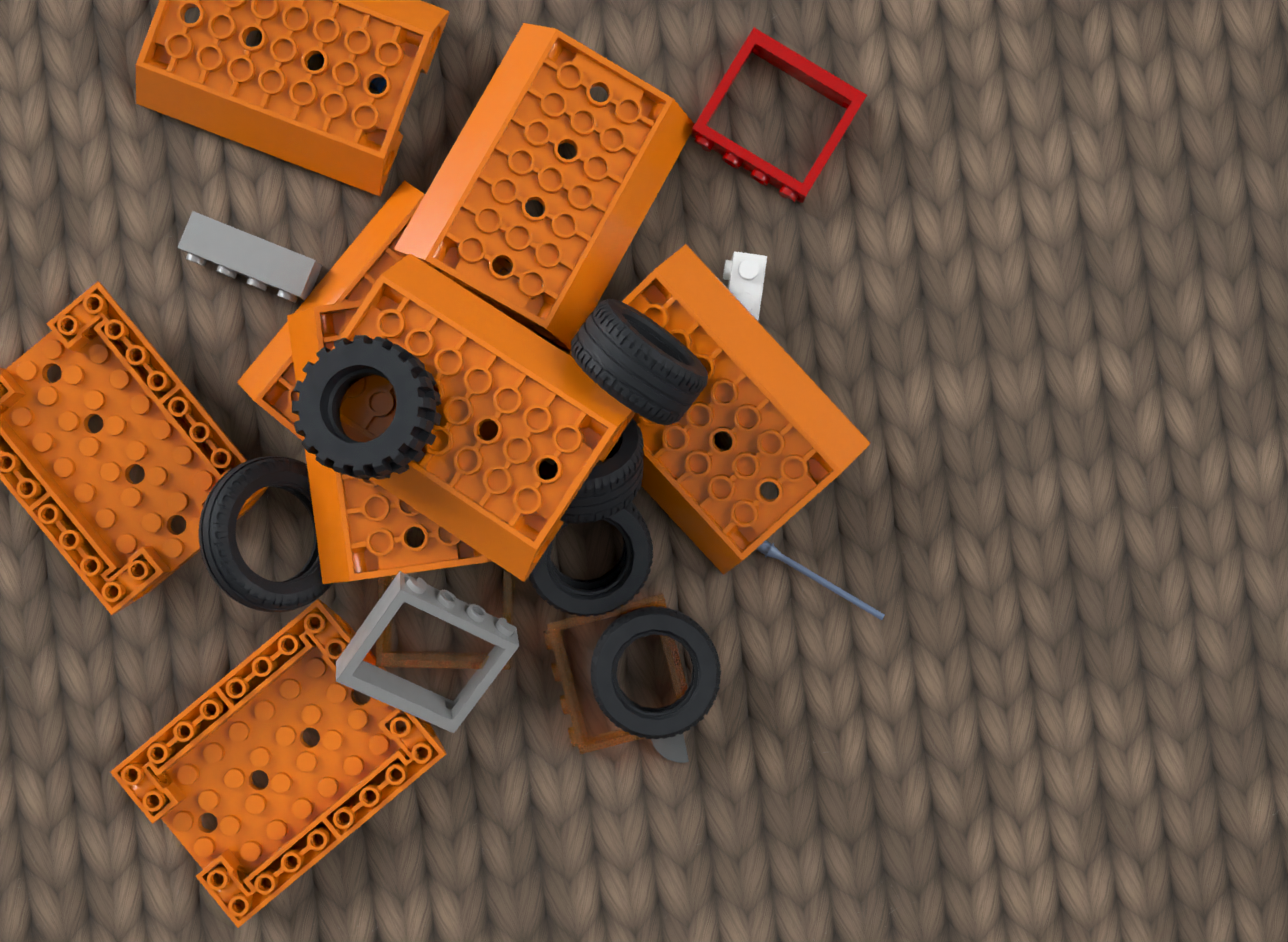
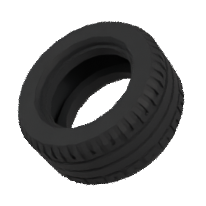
M607 299L600 302L571 341L572 357L596 384L632 411L658 424L670 425L678 422L707 386L708 372L686 346L646 315L615 299Z
M634 418L631 419L608 454L610 459L593 468L560 520L564 523H591L608 518L621 511L636 497L643 479L644 444L641 429ZM543 461L540 464L539 474L542 479L549 480L557 474V466H553L547 461Z
M632 501L621 511L604 519L617 527L622 534L624 543L621 557L614 568L599 578L591 580L572 579L560 572L551 561L552 543L560 530L569 524L563 523L529 575V580L538 595H541V598L544 601L546 600L550 606L553 605L555 609H560L561 612H567L569 615L576 614L579 617L582 615L585 617L593 615L594 617L620 609L622 605L628 604V601H632L634 595L640 592V588H643L645 585L644 582L647 581L648 574L651 571L653 544L649 529Z
M643 607L621 615L604 630L592 655L590 669L591 685L600 709L615 726L640 738L666 739L668 737H675L676 734L681 735L685 731L690 730L692 726L695 727L699 721L704 719L703 716L705 714H708L720 688L721 666L718 653L711 638L696 621L684 613L671 608ZM652 634L669 636L680 642L689 652L693 666L691 682L684 695L673 704L660 708L642 707L631 701L621 690L617 679L618 661L624 650L638 638Z

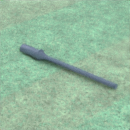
M764 541L756 549L763 553L765 557L769 556L781 560L878 619L882 620L885 614L782 554L774 546V543L771 544L768 541Z

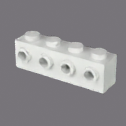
M734 251L732 259L725 260L723 279L729 280L728 289L758 320L767 256Z

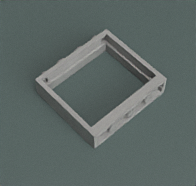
M399 571L337 659L336 682L455 733L518 649L517 628L507 623L505 618L492 616L476 604L465 603L447 590H438L428 585L420 577L416 579ZM404 602L495 645L454 701L363 661Z

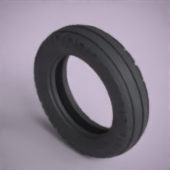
M259 457L237 465L215 484L201 512L199 546L206 569L225 594L236 602L254 610L287 612L312 603L332 586L333 583L323 584L307 464L288 457ZM264 487L280 488L296 496L307 509L314 529L313 549L307 563L295 576L282 582L267 580L253 572L243 560L236 542V522L243 504L253 493Z

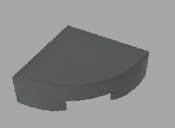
M676 734L675 737H668L666 739L651 738L655 749L666 759L679 763L689 762L684 734Z

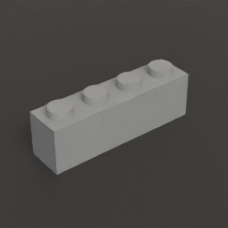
M194 211L191 213L177 247L188 253L186 259L205 267L208 261L218 265L217 272L234 279L237 273L248 277L247 284L266 291L267 286L279 290L277 296L296 303L298 298L305 300L310 295L322 268V265L314 259Z

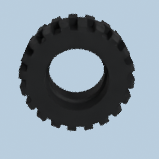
M355 335L353 341L346 338L334 341L335 349L333 350L326 347L322 348L316 353L319 360L315 364L308 361L302 371L307 373L303 382L297 380L294 388L295 392L300 393L299 401H292V413L299 415L300 420L295 421L293 424L296 433L305 437L302 445L307 452L315 454V460L325 467L332 468L334 471L366 480L370 478L379 480L390 478L393 472L401 474L409 469L408 463L412 460L419 462L426 455L422 448L426 443L432 445L436 438V435L431 433L433 426L440 425L441 414L436 412V406L441 405L440 393L434 390L433 387L436 385V381L432 374L425 370V365L404 348L381 337L372 339L367 335ZM372 375L384 377L393 385L396 393L397 406L393 421L384 433L371 441L358 442L350 439L345 434L340 422V406L345 393L355 382L364 377Z

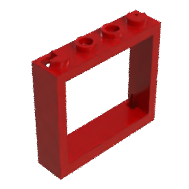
M753 27L694 124L691 137L695 138L694 142L701 145L703 150L711 152L713 149L723 155L722 160L731 167L739 169L741 166L751 172L750 177L764 186H767L769 183L778 188V193L783 198H789L794 202L798 200L803 203L867 95ZM751 53H754L847 109L803 183L707 126Z

